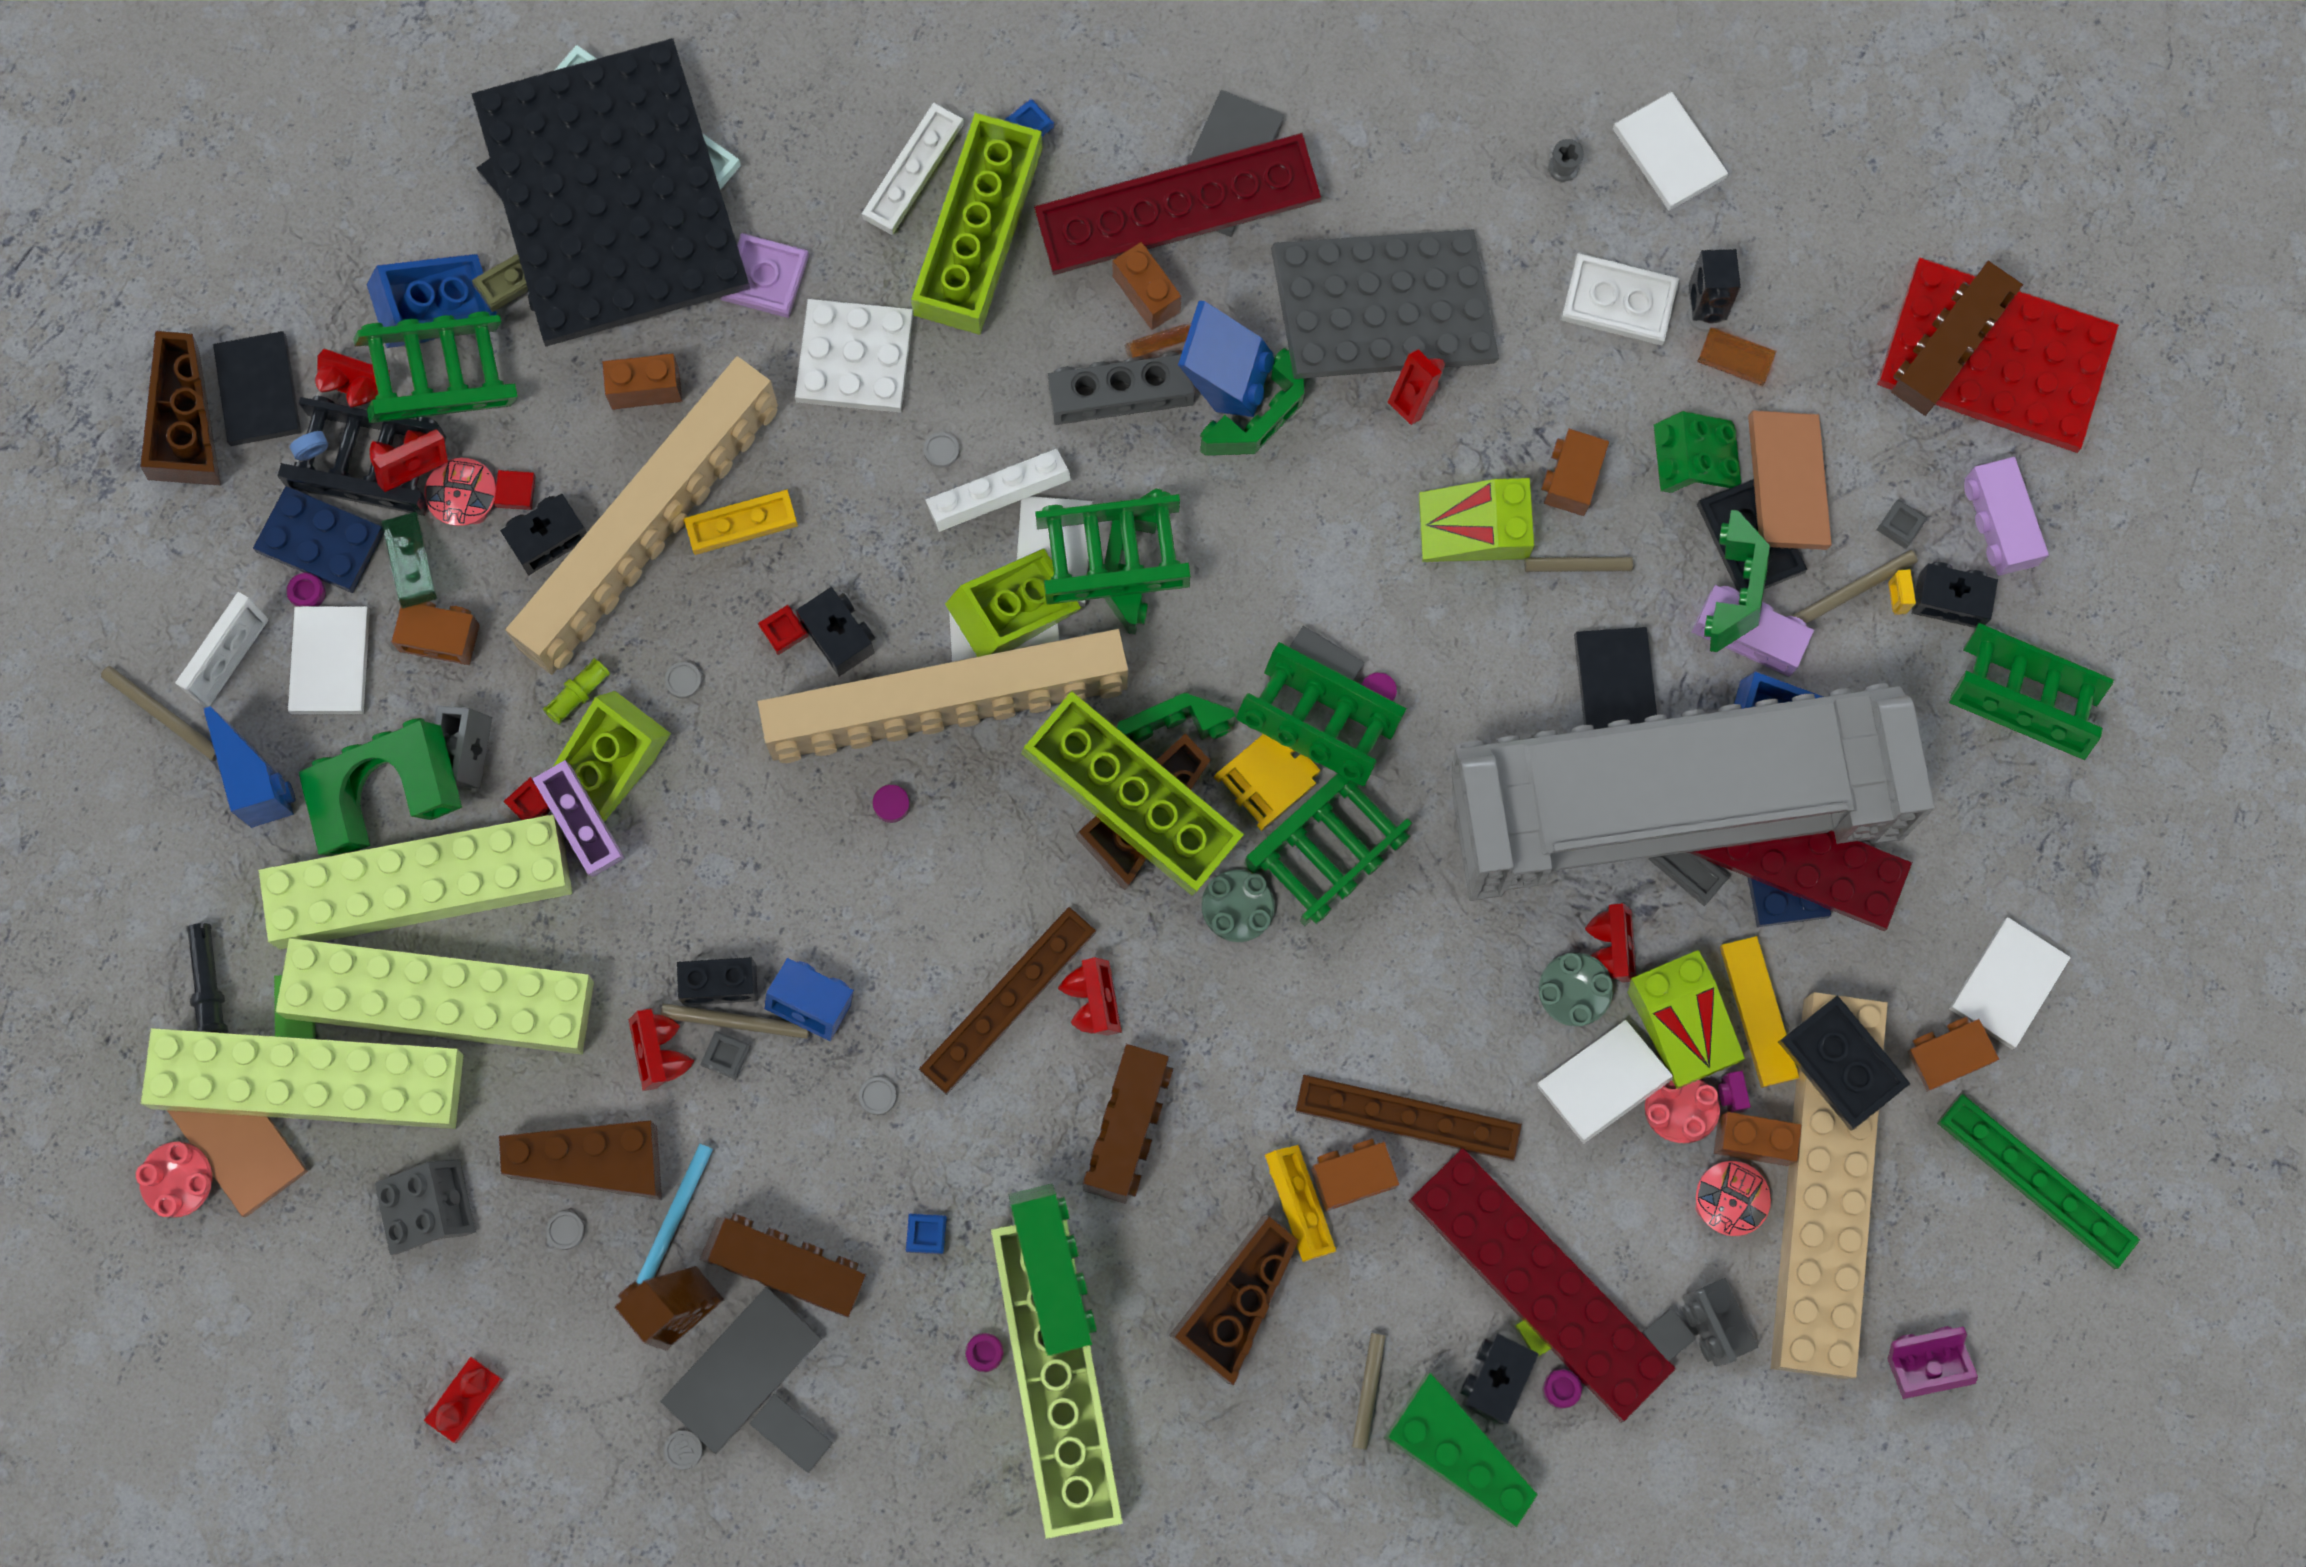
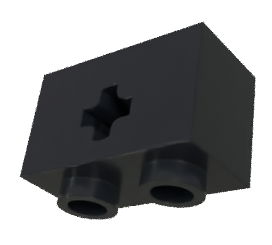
M563 494L543 499L535 510L526 515L521 514L513 517L506 523V527L500 530L528 576L574 549L587 533ZM542 528L548 531L544 536L539 533V530Z
M1944 562L1928 563L1918 574L1915 590L1916 604L1912 607L1911 614L1976 628L1978 623L1986 625L1992 619L1998 579L1988 577L1987 573L1979 570H1968L1965 572L1953 569L1952 565Z
M831 586L796 609V613L800 623L838 677H840L875 653L872 645L875 637L864 621L858 624L851 613L855 611V608L844 593L838 596ZM838 625L839 628H844L845 632L839 635L837 631L832 630V627Z
M1498 1333L1493 1335L1491 1340L1484 1338L1475 1358L1481 1361L1475 1375L1471 1373L1467 1375L1460 1394L1465 1396L1462 1405L1502 1425L1508 1424L1539 1353ZM1500 1368L1502 1369L1501 1377L1505 1379V1383L1497 1384L1493 1387L1491 1386L1493 1379L1488 1376V1373Z

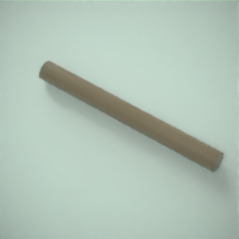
M1909 550L1792 616L1803 620L1807 624L1894 576L1898 570H1904L1917 563V556L1912 550Z
M111 666L106 667L102 671L101 678L211 761L217 760L213 743Z
M664 1003L661 1008V1015L672 1020L804 1039L809 1037L808 1030L789 1021Z

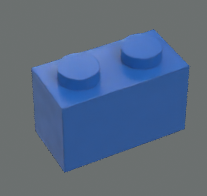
M787 958L766 992L764 1009L831 1041L851 1007L854 990L850 989L845 982L838 978H828L816 972L811 965L805 962H795Z

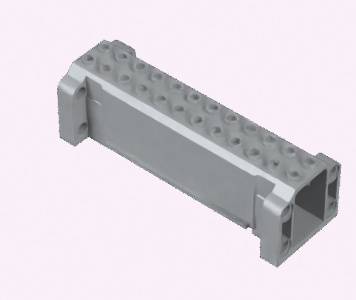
M1881 683L1866 687L1864 692L1852 693L1851 689H1839L1830 692L1828 697L1815 698L1814 694H1803L1793 697L1792 702L1778 704L1777 699H1767L1755 703L1756 707L1741 709V705L1732 704L1720 707L1718 709L1719 712L1704 714V710L1697 709L1682 713L1680 718L1667 719V715H1654L1647 717L1644 723L1630 724V720H1619L1609 723L1608 728L1594 730L1592 725H1583L1572 728L1571 733L1557 735L1555 730H1548L1536 733L1534 735L1535 738L1520 740L1519 736L1514 735L1502 737L1497 740L1498 743L1483 745L1482 741L1463 743L1460 749H1455L1451 772L1453 803L1469 901L1502 897L1506 890L1545 885L1551 871L1827 833L1834 830L1837 844L1870 839V844L1904 840L1935 809L1913 701L1910 696L1905 695L1901 686L1889 688L1887 683Z

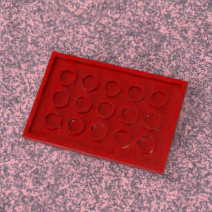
M1920 257L1918 258L1876 385L1893 390L1898 383L1893 378L1895 373L1905 360L1912 364L1917 357L1913 349L1924 334L1932 337L1937 328L1932 326L1933 322L1944 308L1949 311L1952 310L1956 304L1951 299L1963 282L1970 285L1976 276ZM2019 291L1935 405L2078 453L2083 446L2119 324Z

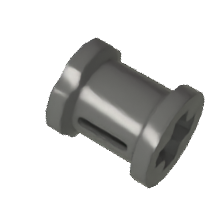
M1564 139L1555 145L1552 153L1553 157L1548 165L1551 177L1556 181L1566 182L1573 180L1577 176L1579 165L1584 157V150L1577 141Z

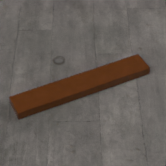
M1068 907L919 1068V1071L947 1095L1096 934V930L1073 909Z
M1304 1074L1295 1109L1296 1113L1459 1150L1463 1148L1468 1152L1512 1162L1515 1160L1522 1125L1516 1122Z

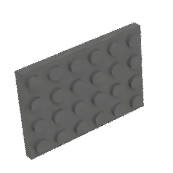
M1474 229L1276 242L1271 247L1294 379L1401 371L1408 354L1417 349L1428 359H1443L1445 362L1444 368L1495 364L1499 359Z

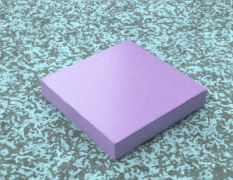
M741 233L737 246L750 289L721 297L722 301L789 318L809 258L808 251Z

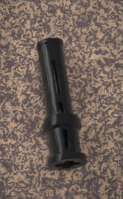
M201 923L189 925L186 930L188 932L195 992L191 995L190 1006L195 1009L197 1026L193 1031L228 1033V1026L223 1022L222 1003L225 1002V997L221 991H218L211 924L204 923L203 928H201Z

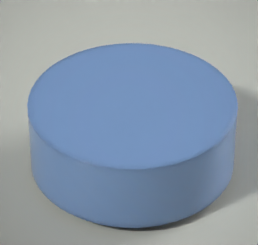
M314 431L293 441L289 448L296 460L304 461L324 452L329 443L322 431Z

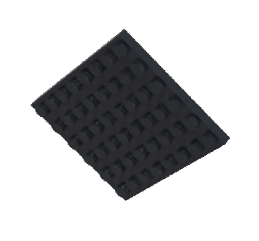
M673 38L471 93L545 347L750 289Z

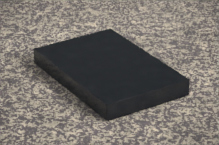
M284 331L213 344L227 443L230 446H236L301 433L287 336Z
M1754 479L1701 499L1696 504L1739 593L1741 588L1749 587L1750 579L1743 578L1745 561L1725 559L1726 545L1719 544L1722 523L1729 524L1731 510L1739 511L1758 532ZM1770 547L1764 589L1802 575L1808 570L1798 548Z
M1647 627L1575 632L1574 641L1584 725H1592L1595 730L1608 728L1609 723L1619 720H1630V724L1644 723L1647 717L1657 715Z
M1838 995L1778 1041L1850 1131L1857 1128L1911 1084Z

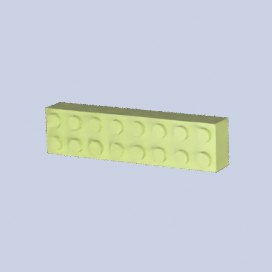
M554 815L259 870L268 942L280 950L288 947L289 938L323 942L573 894L563 831Z
M289 938L276 1013L285 1019L583 1055L594 981L589 974Z
M151 1028L141 1104L155 1110L456 1129L464 1055L458 1049Z
M1065 1220L1063 1225L1066 1236L1070 1235L1067 1220ZM1016 1226L992 1229V1238L1045 1537L1047 1539L1123 1524L1091 1348L1086 1346L1047 1356ZM1072 1258L1075 1273H1077L1074 1258Z

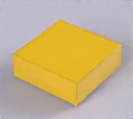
M1910 569L1898 570L1888 582L1894 615L1907 614L1916 604Z

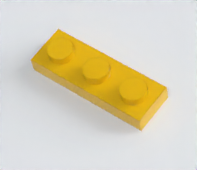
M787 489L684 518L694 555L798 527Z
M1299 1145L1278 1149L1265 1154L1270 1175L1274 1180L1292 1234L1299 1240L1296 1247L1299 1250L1302 1262L1336 1252Z

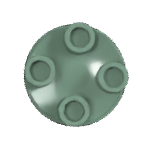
M1231 870L1221 873L1210 881L1202 897V914L1206 924L1216 935L1228 941L1246 942L1257 938L1268 928L1274 915V899L1265 879L1258 874L1248 871Z
M1568 953L1555 958L1547 965L1539 981V997L1544 1009L1554 1020L1568 1026H1584L1595 1022L1607 1011L1613 996L1612 979L1605 966L1596 958L1584 953Z

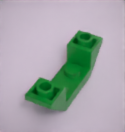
M1283 348L1274 357L1271 379L1283 390L1279 391L1270 401V409L1263 416L1257 414L1248 423L1245 431L1226 415L1218 422L1211 421L1200 434L1202 438L1200 452L1205 456L1256 454L1302 406L1304 378L1294 379L1289 350Z
M1155 488L1140 499L1149 498L1153 493L1162 492V489ZM1156 516L1134 518L1136 531L1156 533ZM1120 520L1112 521L1104 561V569H1107L1108 572L1123 571V568L1126 567V564H1121L1124 549ZM1143 593L1104 598L1127 632L1136 635L1138 624H1145L1148 603L1142 602Z
M1731 510L1729 524L1722 523L1719 544L1726 545L1725 559L1745 561L1743 578L1750 579L1749 587L1741 588L1739 605L1716 602L1714 616L1707 615L1704 637H1711V652L1720 651L1759 626L1770 545L1744 516L1736 510Z
M1184 692L1118 722L1116 728L1131 741L1133 740L1134 743H1140L1152 737L1154 730L1165 725L1167 729L1174 728L1187 720L1186 716L1190 715L1202 740L1209 736L1212 739H1218L1232 731L1231 726L1235 725L1236 715L1233 709Z

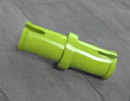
M593 658L573 680L568 679L563 684L565 688L547 706H544L542 710L553 722L560 725L580 703L585 704L589 700L588 695L610 675V672L600 661Z

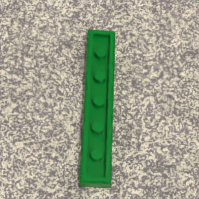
M1958 1095L1938 1120L1937 1124L2113 1269H2119L2140 1242L2137 1236L1965 1095Z

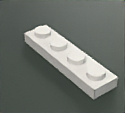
M935 103L931 105L862 212L863 220L891 235L894 234L963 127V118Z
M1054 449L928 498L925 501L940 532L1071 480V477L1057 449Z

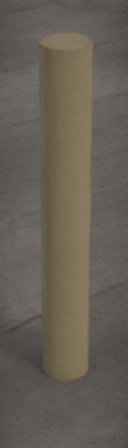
M1632 557L1525 558L1524 569L1525 572L1632 571L1633 559Z
M1371 1333L1352 1443L1353 1448L1367 1450L1385 1335Z

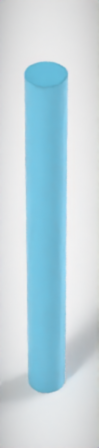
M699 1143L636 1280L639 1285L644 1280L655 1277L713 1149Z

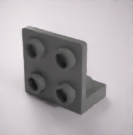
M460 1159L428 1161L375 1183L388 1249L391 1255L403 1253L437 1239L463 1237L476 1232Z
M1722 1278L1682 1297L1685 1305L1682 1306L1683 1314L1691 1327L1696 1326L1702 1340L1698 1341L1700 1350L1708 1362L1713 1361L1715 1367L1737 1361V1357L1759 1348L1726 1278Z

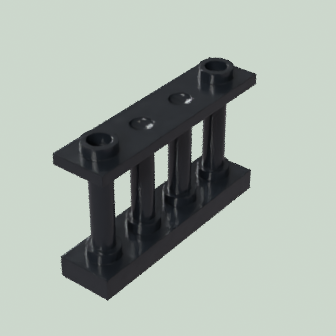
M313 396V399L300 397L299 405L307 416H311L307 434L314 431L323 432L326 420L346 423L333 469H329L328 472L316 470L313 466L315 457L294 462V465L281 463L277 477L285 486L294 490L425 516L427 510L426 498L417 487L420 476L384 492L377 484L375 469L372 463L368 476H364L363 479L350 477V474L347 472L360 426L380 430L377 442L386 443L391 446L395 434L406 435L408 430L427 434L437 429L444 437V441H446V435L435 420L427 417H418L416 420L401 419L369 423L367 410L334 404L333 400L323 396Z

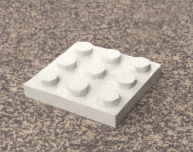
M808 299L795 393L796 403L901 413L913 310Z

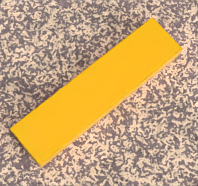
M1757 936L1722 944L1720 951L1761 1088L1798 1079L1799 1075L1795 1062L1778 1043V1041L1786 1036V1031Z

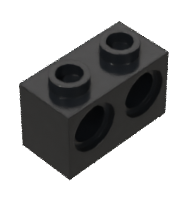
M1737 249L1701 250L1688 283L1692 319L1694 321H1704L1705 323L1713 324L1728 319L1741 288Z
M752 957L677 962L678 999L684 1006L758 1001L757 965Z

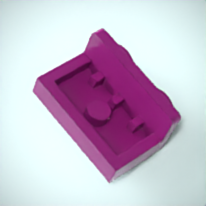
M1945 1326L1934 1330L1932 1333L1919 1336L1906 1334L1891 1343L1887 1360L1902 1399L1976 1384L1978 1375L1965 1346L1967 1337L1965 1327L1952 1329V1327Z

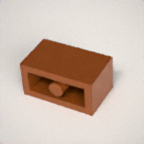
M1142 242L1113 260V279L1151 330H1154L1181 312V294Z
M673 353L602 361L605 395L612 410L682 402L680 372Z
M1568 429L1564 440L1557 438L1551 456L1552 459L1557 460L1554 472L1547 470L1541 487L1542 491L1547 492L1543 504L1584 516L1590 505L1609 441L1573 429Z
M415 599L414 603L402 601L391 642L402 653L470 666L480 624L471 614V611L466 608L450 606L449 610L436 608V604L422 599Z
M1964 1017L1948 1024L1947 1027L1950 1032L1937 1038L1933 1032H1930L1912 1040L1915 1047L1907 1052L1927 1092L1999 1060L1980 1019L1970 1023L1968 1017Z
M1726 1112L1719 1116L1714 1154L1789 1166L1797 1162L1802 1124Z
M1369 1139L1353 1145L1354 1152L1340 1156L1337 1150L1317 1157L1318 1164L1313 1165L1311 1171L1325 1212L1396 1189L1399 1186L1385 1142L1375 1145L1374 1139Z

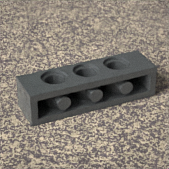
M1166 352L1159 355L1158 358L1151 359L1137 356L1128 358L1123 363L1116 364L1102 361L1093 363L1088 368L1081 369L1066 366L1056 369L1053 373H1048V387L1054 425L1193 406V383L1178 366L1181 354L1178 352ZM1157 376L1162 378L1164 383L1159 386H1152L1146 380ZM1123 381L1129 385V388L1124 391H1117L1112 385L1115 382ZM1088 386L1094 390V393L1089 396H1082L1077 393V390L1080 387Z

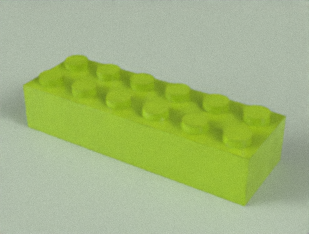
M974 113L911 298L913 316L978 335L981 334L1042 152V131Z
M1072 691L1023 747L1021 754L1191 896L1199 890L1244 835Z

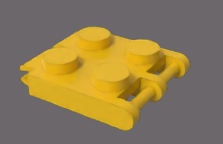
M1263 734L1218 771L1213 778L1218 783L1222 781L1237 798L1235 802L1238 806H1244L1258 821L1257 827L1263 831L1316 786V782L1313 779L1321 770L1310 758L1302 754L1294 759L1291 755L1296 751L1283 746ZM1228 775L1233 779L1235 785H1234V784L1232 783V781L1227 777ZM1236 786H1238L1239 788H1241L1244 793L1242 794L1241 791H1240ZM1250 799H1251V801L1257 806L1259 812H1258L1257 809L1249 802Z

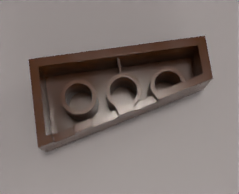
M1988 260L1972 283L1968 285L1963 282L1951 299L1956 304L1952 310L1949 311L1944 308L1932 324V326L1937 328L1932 337L1924 334L1913 349L1917 357L1912 364L1905 360L1895 373L1893 378L1898 383L1891 393L1926 417L2024 284Z
M155 331L140 467L147 480L221 486L198 345L191 333Z
M1185 733L1156 762L1191 790L1210 762V759ZM1096 816L1075 836L1124 890L1130 885L1147 859Z
M1130 1044L1125 1045L1112 1087V1096L1110 1101H1108L1103 1116L1101 1132L1092 1152L1090 1169L1086 1171L1083 1181L1084 1192L1126 1204L1129 1195L1136 1197L1142 1175L1135 1174L1139 1159L1147 1160L1153 1140L1146 1138L1150 1123L1157 1125L1163 1103L1156 1101L1160 1088L1168 1089L1174 1069L1167 1066L1169 1056Z
M651 1120L499 1136L501 1174L510 1179L662 1200L657 1125Z
M735 1213L732 1214L731 1219L726 1217L716 1218L699 1260L711 1265L712 1263L731 1273L756 1280L767 1287L785 1294H791L797 1299L849 1318L866 1274L857 1271L859 1263L841 1256L837 1257L836 1262L822 1257L824 1249L804 1241L801 1248L787 1242L789 1235L769 1227L766 1234L752 1228L753 1220Z
M1262 1216L1169 1336L1227 1384L1234 1386L1244 1359L1254 1342L1253 1339L1260 1323L1268 1311L1269 1303L1276 1287L1279 1286L1299 1240L1270 1216Z
M697 1266L644 1280L640 1285L637 1281H634L618 1295L621 1301L614 1308L645 1344L667 1351L724 1301V1298Z

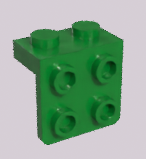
M1681 411L1653 425L1661 492L1673 493L1695 482L1724 488H1732L1741 484L1736 431L1732 421Z

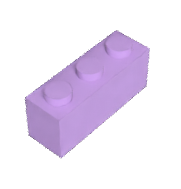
M2012 457L1975 466L1965 477L1964 490L1968 500L1974 504L1976 526L1978 531L1984 534L1987 543L1986 554L1990 565L1995 566L1998 576L2039 566L2049 554L2016 458Z
M1715 585L1706 598L1692 633L1710 641L1711 637H1704L1707 615L1714 616L1716 602L1739 605L1740 593L1728 586L1719 587ZM1762 602L1759 626L1725 648L1790 677L1798 668L1814 630L1807 627L1803 620L1794 616L1785 617L1774 612L1770 605Z
M564 760L533 778L588 875L594 877L625 859L572 766Z

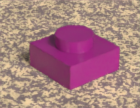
M1743 1071L1732 1072L1721 1078L1722 1084L1718 1085V1095L1722 1106H1727L1728 1112L1741 1113L1751 1108Z

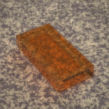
M1191 323L1126 342L1124 346L1127 356L1134 358L1185 342Z
M1710 327L1697 362L1763 386L1776 351Z

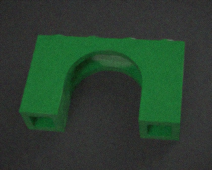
M423 718L411 719L402 724L403 728L399 730L375 734L372 736V741L366 744L347 746L341 750L342 754L333 758L324 757L316 759L311 763V767L298 772L319 855L335 856L356 852L370 846L361 810V793L369 775L375 769L387 763L394 766L400 775L411 817L434 820L462 808L441 725L425 722Z

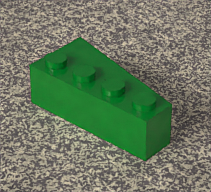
M1052 1183L1008 1194L1047 1356L1092 1345L1090 1334L1097 1332L1092 1309L1084 1311L1081 1296L1088 1294L1083 1272L1075 1273L1072 1258L1079 1257L1074 1234L1066 1236L1063 1221L1070 1219L1065 1197L1057 1198Z
M1431 1373L1425 1374L1384 1436V1439L1508 1526L1518 1527L1538 1494Z

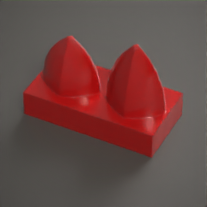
M325 348L318 354L315 384L321 393L335 390L346 393L350 408L375 400L378 390L372 364Z
M1419 349L1408 354L1387 402L1410 425L1421 420L1430 398L1439 386L1438 381L1445 366L1443 359H1428Z
M437 429L427 434L408 430L404 437V444L397 448L386 443L372 441L369 451L370 460L375 469L377 484L384 492L448 462L444 437Z
M1623 903L1609 905V910L1595 916L1587 924L1585 930L1598 940L1611 942L1612 946L1602 948L1590 956L1596 958L1605 966L1611 979H1617L1622 983L1631 982V978L1636 976L1632 909Z
M1096 957L1082 960V967L1068 974L1058 986V990L1069 996L1088 998L1089 1002L1076 1012L1071 1020V1024L1077 1029L1090 1034L1097 1033L1109 1036L1122 1033L1110 962Z
M652 1008L638 1010L628 1019L643 1091L659 1088L663 1083L683 1075L693 1065L694 1060L683 1053L672 1050H660V1045L671 1040L679 1030L680 1026L675 1021L659 1014H653Z
M470 1357L423 1421L453 1443H458L504 1379L474 1357Z

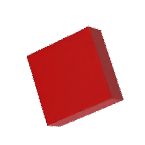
M498 470L494 499L496 508L532 510L536 480L534 472Z
M789 605L784 606L758 623L759 628L777 655H780L808 637L807 632Z
M532 777L528 778L504 800V803L520 820L546 816L551 811Z

